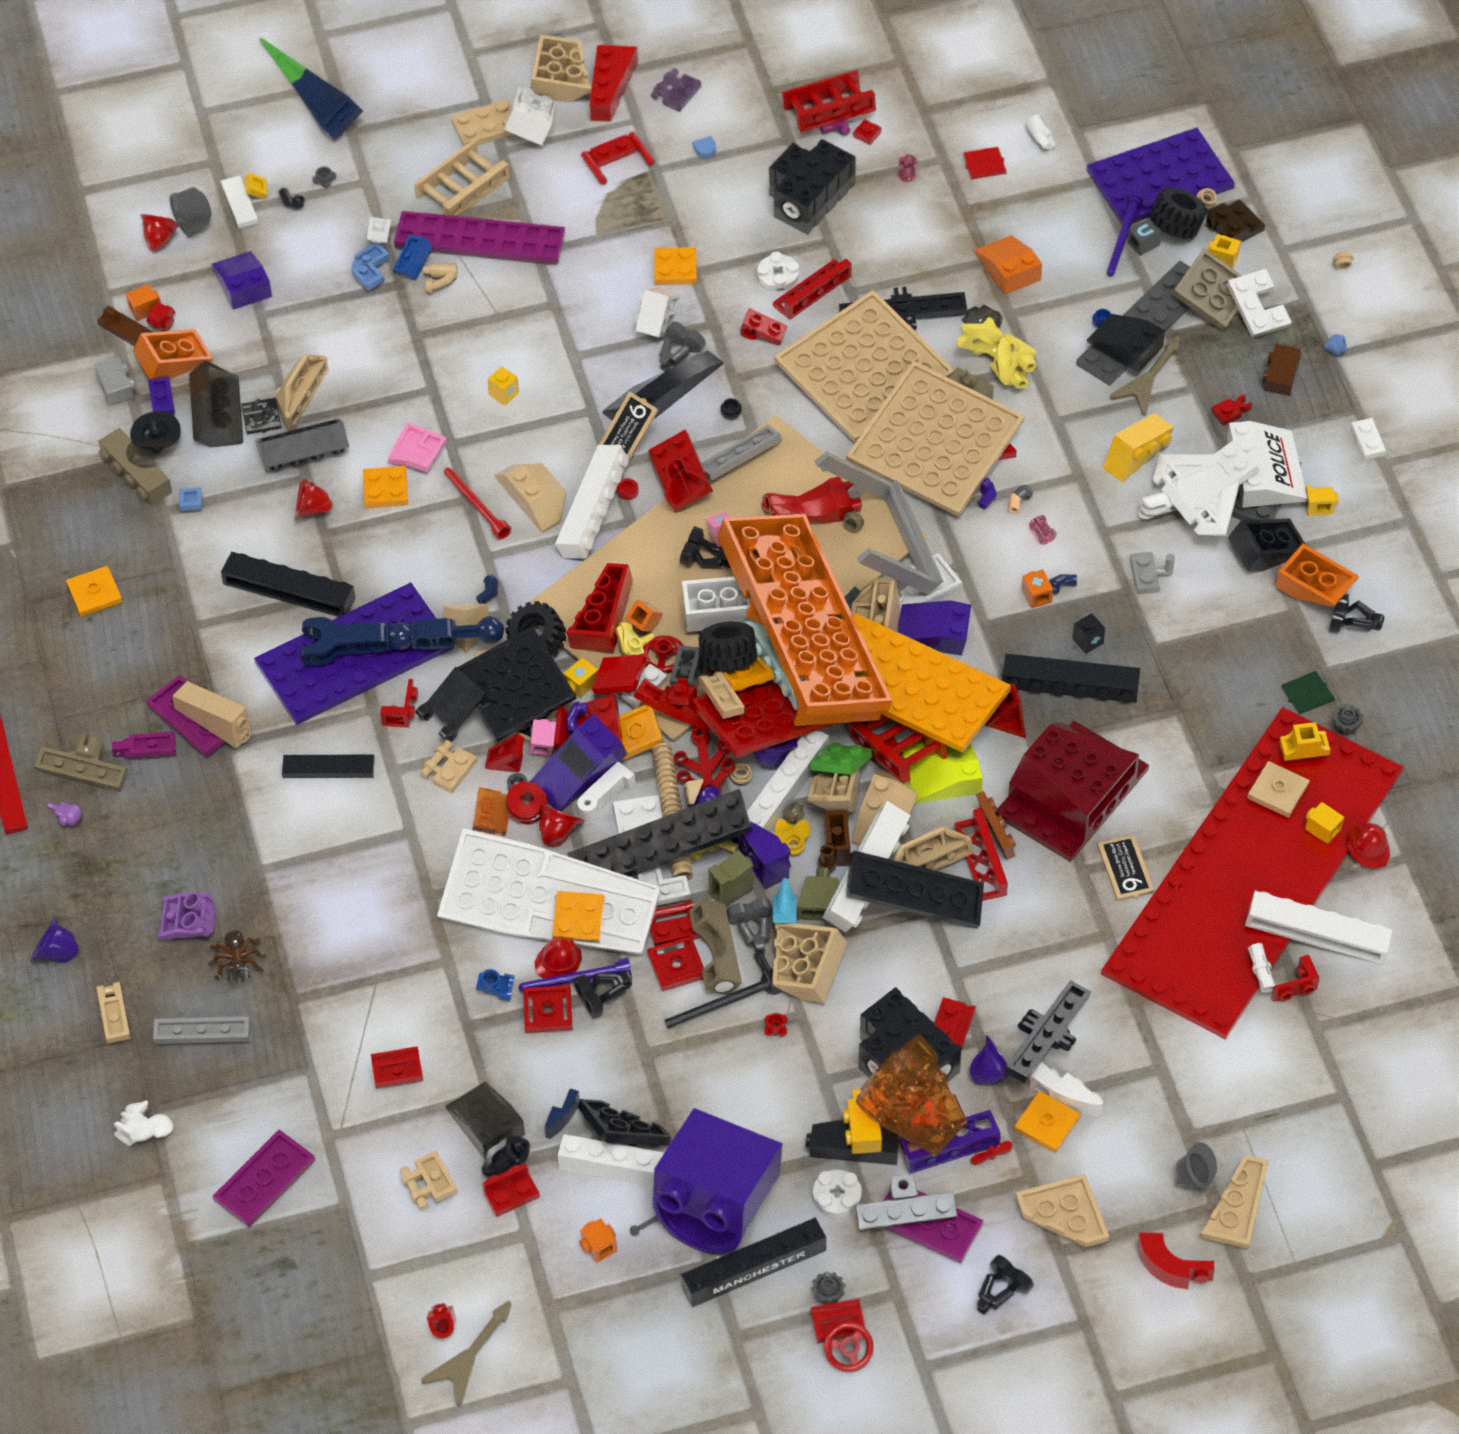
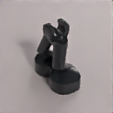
M694 526L681 552L680 564L690 567L695 559H697L701 567L724 566L731 568L722 547H718L716 544L704 539L703 529ZM702 546L716 554V557L704 559L699 552L700 547Z
M1345 594L1334 607L1329 631L1336 633L1342 630L1343 626H1355L1379 631L1382 629L1385 617L1383 614L1375 613L1374 610L1359 600L1349 606V594ZM1357 609L1366 616V619L1346 618V614Z
M625 971L620 975L618 973H596L591 983L588 977L583 974L573 979V985L593 1019L602 1015L603 1003L626 993V989L632 986V975L629 971ZM600 982L613 984L611 989L600 996L595 992Z
M999 1254L990 1262L992 1271L995 1274L986 1275L978 1292L980 1299L977 1301V1311L982 1315H985L991 1307L995 1310L998 1309L1014 1295L1015 1291L1028 1294L1034 1287V1282L1024 1271L1015 1268L1008 1259ZM994 1281H1007L1009 1285L1006 1289L995 1296L991 1294Z

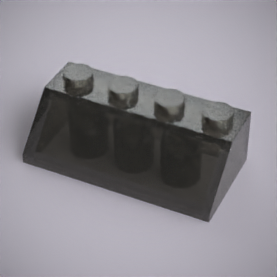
M204 360L189 373L193 440L210 448L242 444L243 429L239 376Z

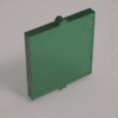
M1317 671L1281 685V688L1288 697V702L1293 704L1299 715L1334 701L1333 695L1327 688L1328 684L1323 682Z

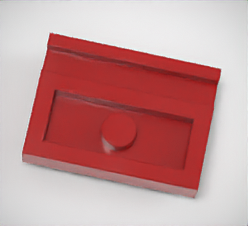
M943 997L936 1015L934 1025L945 1032L951 1038V1041L961 1047V1050L964 1047L976 1012V1006L972 1005L971 1007L966 1005V1003Z
M418 1046L370 1054L376 1088L423 1081Z
M860 1299L810 1307L817 1344L824 1343L830 1329L842 1322H856L866 1328ZM852 1329L842 1330L835 1335L833 1340L852 1337L856 1331Z

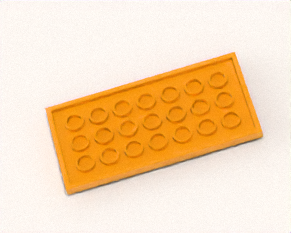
M855 613L853 617L893 700L890 709L882 711V715L963 753L1011 691V685ZM867 672L854 673L856 677L869 676Z

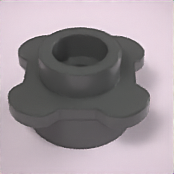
M323 166L316 170V176L312 177V181L320 183L323 187H329L331 181L337 175L329 167Z

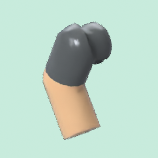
M1021 485L1010 495L1009 512H1019L1020 501L1023 498L1029 499L1032 497V488H1029L1028 485Z

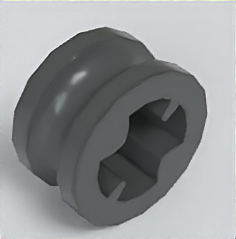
M521 773L511 774L507 779L508 791L515 785V782L527 781L526 776Z

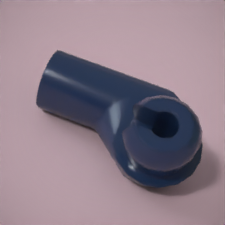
M1059 574L1050 579L1049 582L1053 588V593L1060 592V585L1077 586V574Z
M488 575L484 578L485 590L476 596L479 604H485L497 596L499 581L494 575Z

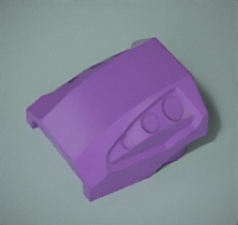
M208 892L178 893L163 897L164 907L161 930L158 933L159 939L208 937L214 931L216 909L213 897Z

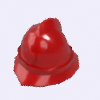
M140 214L143 236L148 249L155 251L158 248L164 247L169 242L171 236L174 235L175 230L178 228V223L171 218Z
M303 479L300 482L294 519H298L301 516L317 515L332 509L333 501L324 489L316 486L315 483H310L307 479Z
M542 803L540 805L542 814L540 816L539 830L542 840L547 846H560L567 840L571 831L576 829L578 824L585 821V819L560 812Z
M1363 823L1358 827L1350 828L1347 835V845L1352 857L1361 866L1377 869L1385 867L1391 855L1384 829L1378 824Z
M558 936L552 938L538 953L534 961L536 975L541 978H548L576 972L582 961L581 949L576 947L573 940H569L566 937Z

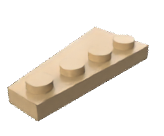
M1244 1155L1231 1178L1230 1184L1221 1196L1220 1202L1212 1212L1206 1227L1203 1228L1200 1238L1249 1249L1269 1160Z

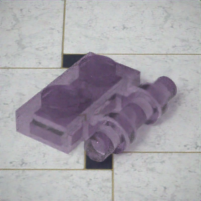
M673 68L663 76L661 83L655 85L651 97L654 100H657L659 96L663 97V105L681 112L701 88V81L686 74H683L681 78H677L676 76L679 74V71ZM669 85L673 86L671 90L667 89Z

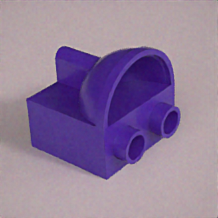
M693 1108L654 1168L653 1208L657 1218L671 1235L693 1249L710 1254H725L735 1250L742 1241L745 1230L780 1176L783 1143Z

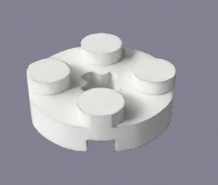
M773 252L758 265L757 275L759 283L770 291H777V289L784 288V291L789 290L798 282L799 264L789 256L782 255L780 252ZM775 271H781L783 274H780V273L774 274V273H775Z
M844 1170L823 1171L814 1183V1204L822 1210V1213L829 1217H845L856 1208V1205L861 1203V1185L857 1180V1176L852 1172ZM838 1189L844 1194H840L839 1198H836L831 1192Z

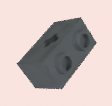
M678 647L670 678L671 688H673V684H678L677 679L679 677L687 678L688 686H696V689H698V678L701 676L704 666L701 663L700 647Z

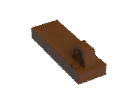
M109 305L103 310V315L97 319L99 326L134 347L141 333L153 332Z

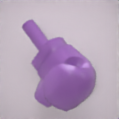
M51 802L47 804L48 808L55 810V816L59 818L58 823L62 826H75L83 814L81 807L78 805H71L62 802L59 806Z

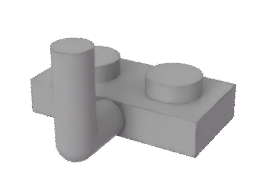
M1153 552L1130 554L1137 594L1159 592L1158 576L1171 575L1173 573L1175 561L1173 554L1166 555L1165 567H1155Z

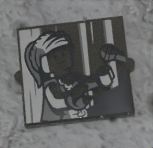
M275 398L257 399L253 402L241 403L247 435L282 429Z

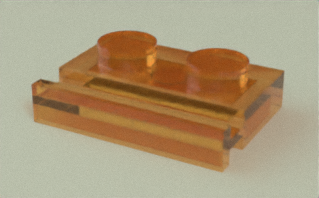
M478 788L472 830L490 834L499 833L501 836H505L509 816L506 807L507 794H502L501 791Z

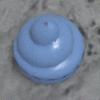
M1332 335L1324 345V348L1334 355H1342V352L1347 351L1344 335Z

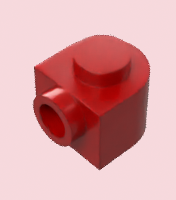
M158 301L149 311L146 322L163 332L172 327L174 323L173 316L176 312L171 306H165Z
M445 1303L434 1305L427 1315L430 1331L437 1338H447L453 1333L456 1324L453 1306L446 1307Z

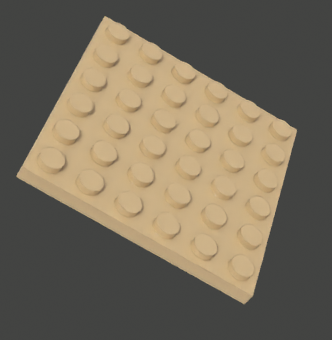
M874 290L774 356V362L854 443H856L913 361L948 378L955 371Z
M913 361L846 455V461L891 483L898 480L902 489L959 517L1025 421V415Z

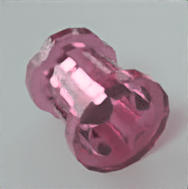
M909 154L901 156L898 162L900 166L898 172L900 180L904 182L915 180L917 176L915 171L917 159Z
M1044 515L1037 516L1029 523L1031 531H1035L1040 544L1050 543L1057 535V532L1048 525L1047 518Z

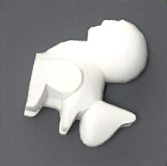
M148 1101L132 1103L126 1106L125 1112L120 1113L123 1117L121 1122L114 1123V1126L117 1128L114 1136L130 1146L135 1142L146 1141L152 1136L156 1138L166 1137L173 1130V1122L165 1114H155L149 1119L146 1118L144 1115L148 1111Z

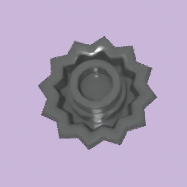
M1344 704L1343 706H1337L1336 711L1332 712L1334 726L1342 735L1354 734L1363 723L1362 718L1364 715L1354 705L1348 706Z
M827 1271L824 1274H818L817 1278L812 1280L813 1286L811 1290L814 1293V1297L819 1302H822L823 1305L838 1302L845 1294L843 1289L846 1285L842 1282L843 1277L837 1276L835 1272L829 1273Z

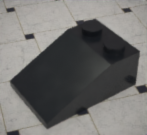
M1111 314L1087 338L1086 342L1134 371L1139 372L1163 348L1165 330L1145 319Z
M1290 518L1241 520L1228 537L1247 571H1264L1286 563L1302 543L1305 544Z

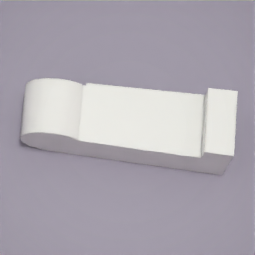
M620 762L613 765L578 799L577 804L580 817L585 820L596 818L599 810L624 787L630 791L636 785L635 774Z

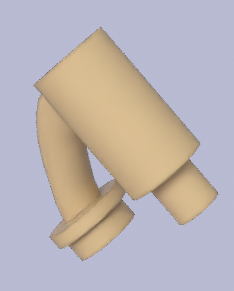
M432 263L431 266H423V275H431L430 280L425 282V291L433 294V290L441 288L453 281L454 278H457V263ZM433 278H441L433 282Z

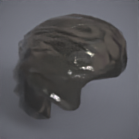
M983 304L980 308L974 306L967 310L961 321L964 324H983L990 317L995 325L1000 328L1003 318L999 311Z

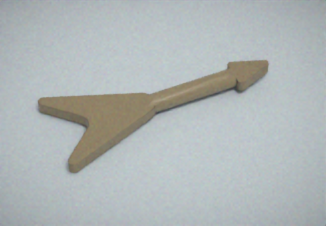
M1180 336L1165 344V350L1147 373L1142 374L1111 393L1110 400L1135 397L1138 400L1142 415L1146 416L1154 377L1173 353H1177Z
M507 1301L493 1310V1317L471 1346L422 1377V1384L451 1380L454 1385L456 1405L461 1406L475 1362V1356L499 1324L507 1321L511 1302Z

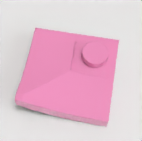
M407 422L390 453L388 464L403 465L428 472L445 446L446 437Z

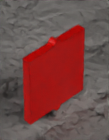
M998 146L963 152L966 162L965 168L968 169L971 180L1006 174L1004 157L1001 156Z

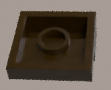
M1240 199L1228 206L1223 202L1207 211L1206 223L1210 229H1213L1217 234L1240 240L1241 243L1265 230V224Z

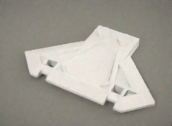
M1233 440L1215 454H1159L1153 480L1157 485L1165 483L1161 490L1167 495L1168 499L1189 525L1197 522L1198 525L1194 531L1198 535L1226 536L1239 485L1257 473L1259 469L1239 444Z

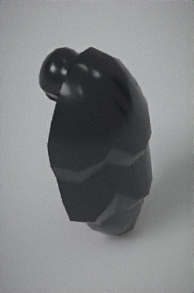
M511 1136L501 1140L499 1144L487 1151L486 1159L482 1165L483 1174L486 1177L498 1176L507 1172L513 1166L524 1164L529 1155V1141L520 1136Z

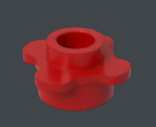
M772 1013L765 1016L766 1027L764 1028V1033L767 1036L772 1034L785 1036L787 1034L785 1027L788 1018L785 1015Z

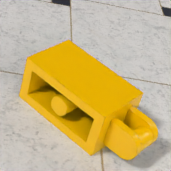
M869 1088L852 1089V1099H848L847 1109H843L844 1124L849 1123V1130L845 1131L846 1144L851 1145L852 1154L881 1152L882 1138L877 1097L870 1098Z

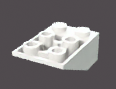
M518 86L504 130L542 146L552 125L556 102L548 96L535 94L530 88Z

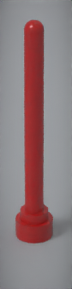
M446 468L444 474L492 525V533L499 540L506 538L511 532L509 524L504 520H498L451 468Z

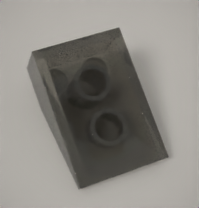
M486 1081L445 1105L447 1111L484 1159H486L487 1151L499 1144L501 1140L511 1136L523 1137L525 1135L523 1119L513 1106Z

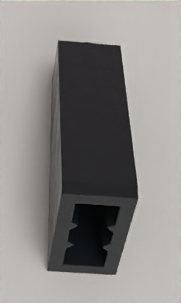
M902 1111L879 1113L882 1138L881 1152L852 1154L851 1145L846 1144L845 1131L849 1130V1123L844 1124V1119L812 1124L811 1133L806 1135L805 1148H810V1157L897 1165Z

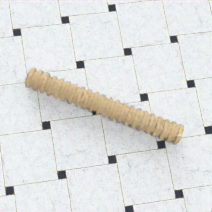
M659 743L653 746L652 754L662 814L665 817L681 811L682 805L672 746L668 743ZM690 854L671 861L673 877L686 875L688 880L693 876Z

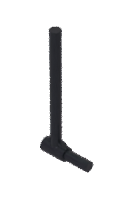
M758 951L754 954L763 972L760 982L665 1019L664 1022L667 1029L763 990L773 995L781 993L783 990L773 985V968L768 964L763 952Z

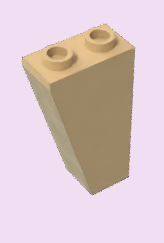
M188 681L172 696L177 711L236 749L249 739L251 729L247 709L243 705Z

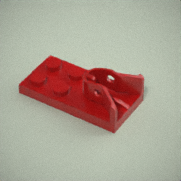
M686 429L648 450L666 492L664 496L675 512L713 492Z

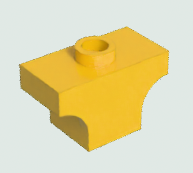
M1316 722L1293 725L1291 733L1280 737L1284 761L1330 755L1326 732L1318 731Z

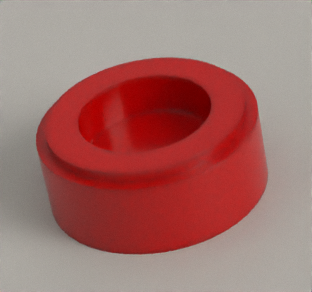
M627 478L618 483L617 494L621 499L632 500L637 497L639 487L635 480Z

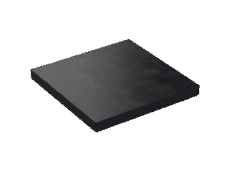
M533 626L457 667L487 694L476 708L497 742L532 724L534 719L539 720L577 699L574 691Z

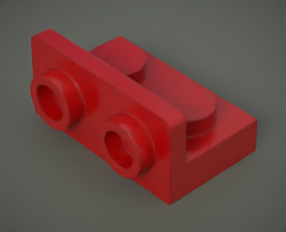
M526 1163L520 1166H513L507 1172L498 1176H491L482 1183L483 1194L496 1217L540 1198V1192L529 1174V1168Z

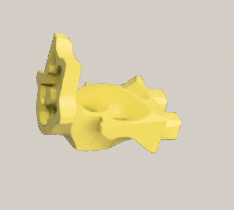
M990 317L983 324H962L963 334L957 339L956 344L961 348L971 350L974 355L990 354L995 358L990 363V367L1004 385H1013L1021 389L1026 388L1028 379L1025 375L1027 372H1032L1037 365L1033 359L1036 350L1012 335L1006 334L1004 336Z

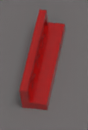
M846 258L840 263L833 259L773 301V307L791 320L852 277V263Z
M982 808L973 809L972 819L955 822L954 825L956 832L964 834L962 828L974 826L975 833L970 837L972 844L982 849L978 856L971 854L965 857L972 879L983 883L987 882L995 887V891L983 893L982 901L1007 896L1008 882ZM978 863L988 867L985 875L975 870Z

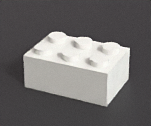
M735 576L682 581L687 632L703 631L706 627L720 622L735 621L744 623V621L751 620L746 617L751 598H744Z

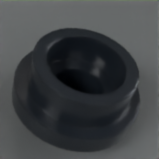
M728 398L722 403L720 411L724 417L733 419L741 414L742 406L738 400Z

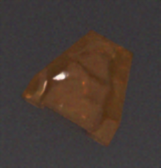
M918 1034L901 1049L894 1051L861 1086V1092L855 1102L872 1121L933 1156H937L968 1121L956 1095L951 1093L946 1083L948 1078L946 1073L941 1072L936 1061L939 1059L937 1053Z

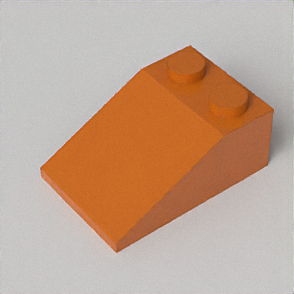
M1012 235L975 249V254L1004 295L1041 281L1042 262L1031 248Z
M196 329L141 333L133 350L149 380L163 377L172 379L213 361L212 355Z
M1302 543L1278 571L1276 588L1296 599L1335 607L1359 579V576Z

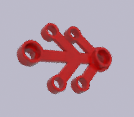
M696 727L692 731L691 738L698 747L700 764L688 758L684 751L676 752L673 757L677 766H684L703 776L704 783H702L699 793L708 786H716L722 792L721 784L736 769L733 759H724L731 752L728 748L722 749L725 745L722 741H719L717 744L718 751L709 761L707 745L711 741V736L707 729ZM721 763L722 770L713 779L712 773ZM683 769L677 773V779L681 785H684L687 781L696 780L691 777L688 770Z

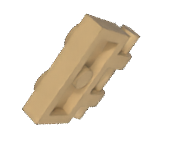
M445 740L442 745H438L435 749V754L432 758L427 759L423 764L420 775L423 778H427L431 773L434 775L433 784L452 794L478 760L477 756L460 747L454 753L450 752L449 750L453 744ZM443 759L446 763L441 768L437 765Z
M437 1151L414 1160L417 1169L410 1171L408 1166L400 1169L401 1180L404 1186L409 1188L412 1193L411 1198L414 1204H418L420 1210H425L429 1207L426 1201L427 1197L432 1196L435 1203L458 1193L457 1187ZM423 1179L426 1186L420 1189L417 1181Z

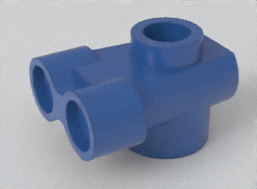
M487 969L483 973H479L476 990L482 991L485 994L499 996L500 1000L510 1001L515 975L504 973L503 976L499 975L494 969Z

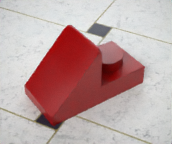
M516 734L489 748L485 768L488 770L520 772L523 759L524 737Z

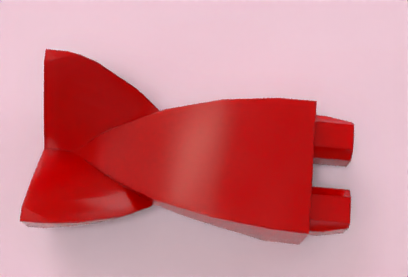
M833 477L799 496L766 493L762 497L761 507L769 512L771 516L806 514L810 522L827 523L843 521L847 512L861 511L862 501L860 497L855 499L849 498L848 489L854 485L849 481L843 482L840 477Z

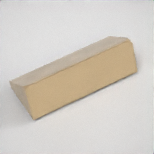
M704 779L684 783L686 805L691 806L695 803Z

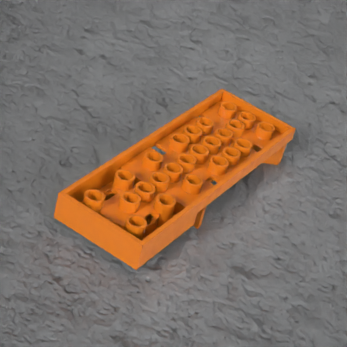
M806 514L723 518L718 540L744 598H751L746 617L764 625L797 698L799 708L794 725L803 726L879 720L882 711L889 710L893 700ZM841 615V617H842L843 620H841L840 618L835 617V616ZM867 672L869 676L856 677L854 673ZM802 676L804 681H800L799 677Z

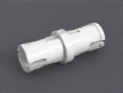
M1253 944L1248 947V951L1253 962L1252 970L1258 978L1260 990L1263 993L1273 991L1275 983L1270 971L1272 967L1265 956L1263 944Z

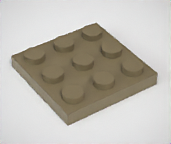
M1203 248L1171 294L1218 328L1224 330L1238 310L1226 284L1228 280L1241 277L1242 275Z

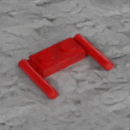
M630 132L628 136L626 134L590 148V151H583L581 153V157L601 185L607 183V178L600 170V167L636 153V150L639 151L649 166L655 163L654 158L635 132Z

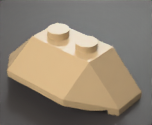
M303 355L294 364L291 371L287 372L282 386L276 390L275 399L277 400L278 410L288 431L295 428L329 371L327 356Z
M542 463L511 465L494 475L497 481L542 533L561 523L566 490Z
M873 578L870 584L853 601L852 615L854 616L855 613L860 614L897 632L900 614L897 580L893 578Z
M860 768L852 775L821 771L812 778L808 801L827 811L847 810V814L855 812L860 793Z
M883 769L874 774L859 810L852 844L860 846L877 811L887 801L909 815L911 814L918 794L909 782L903 784L889 771Z
M942 826L898 847L893 860L936 871L973 854L972 840L969 836Z

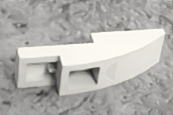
M1043 1062L1040 1063L1030 1077L1029 1087L1036 1093L1041 1091L1081 1114L1095 1117L1102 1115L1104 1102L1097 1093L1088 1090L1079 1078L1073 1077L1069 1073L1060 1078L1059 1073L1055 1069L1048 1068Z

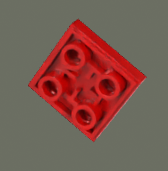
M645 655L603 657L592 686L593 693L608 695L611 693L635 692L647 661Z

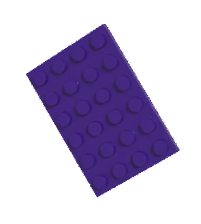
M1198 127L1087 164L1086 171L1121 224H1123L1129 206L1127 196L1132 188L1140 189L1145 193L1143 203L1136 209L1132 223L1150 218V211L1159 192L1163 188L1175 187L1197 196L1202 189H1212L1217 195L1235 187V182Z

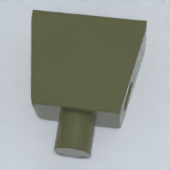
M818 868L816 876H807L805 878L798 902V920L826 921L822 917L839 886V879L830 877L829 869Z

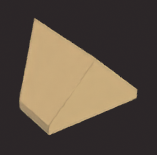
M488 604L443 605L444 618L454 620L456 626L478 625L482 618L489 616ZM479 638L456 639V643L466 654Z

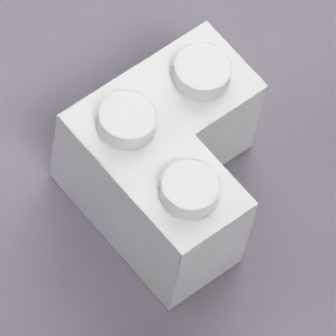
M660 288L645 289L639 300L641 308L640 313H637L635 317V331L656 337L665 336L669 316L676 314L680 294Z

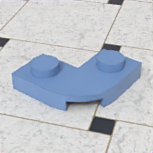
M373 243L355 255V260L352 264V274L367 291L385 282L384 275L376 267L390 259L389 253L380 244Z

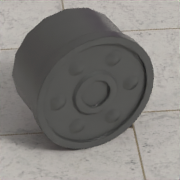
M191 187L181 192L170 194L169 202L173 216L185 235H189L193 231L209 225L212 212L203 192L195 187Z

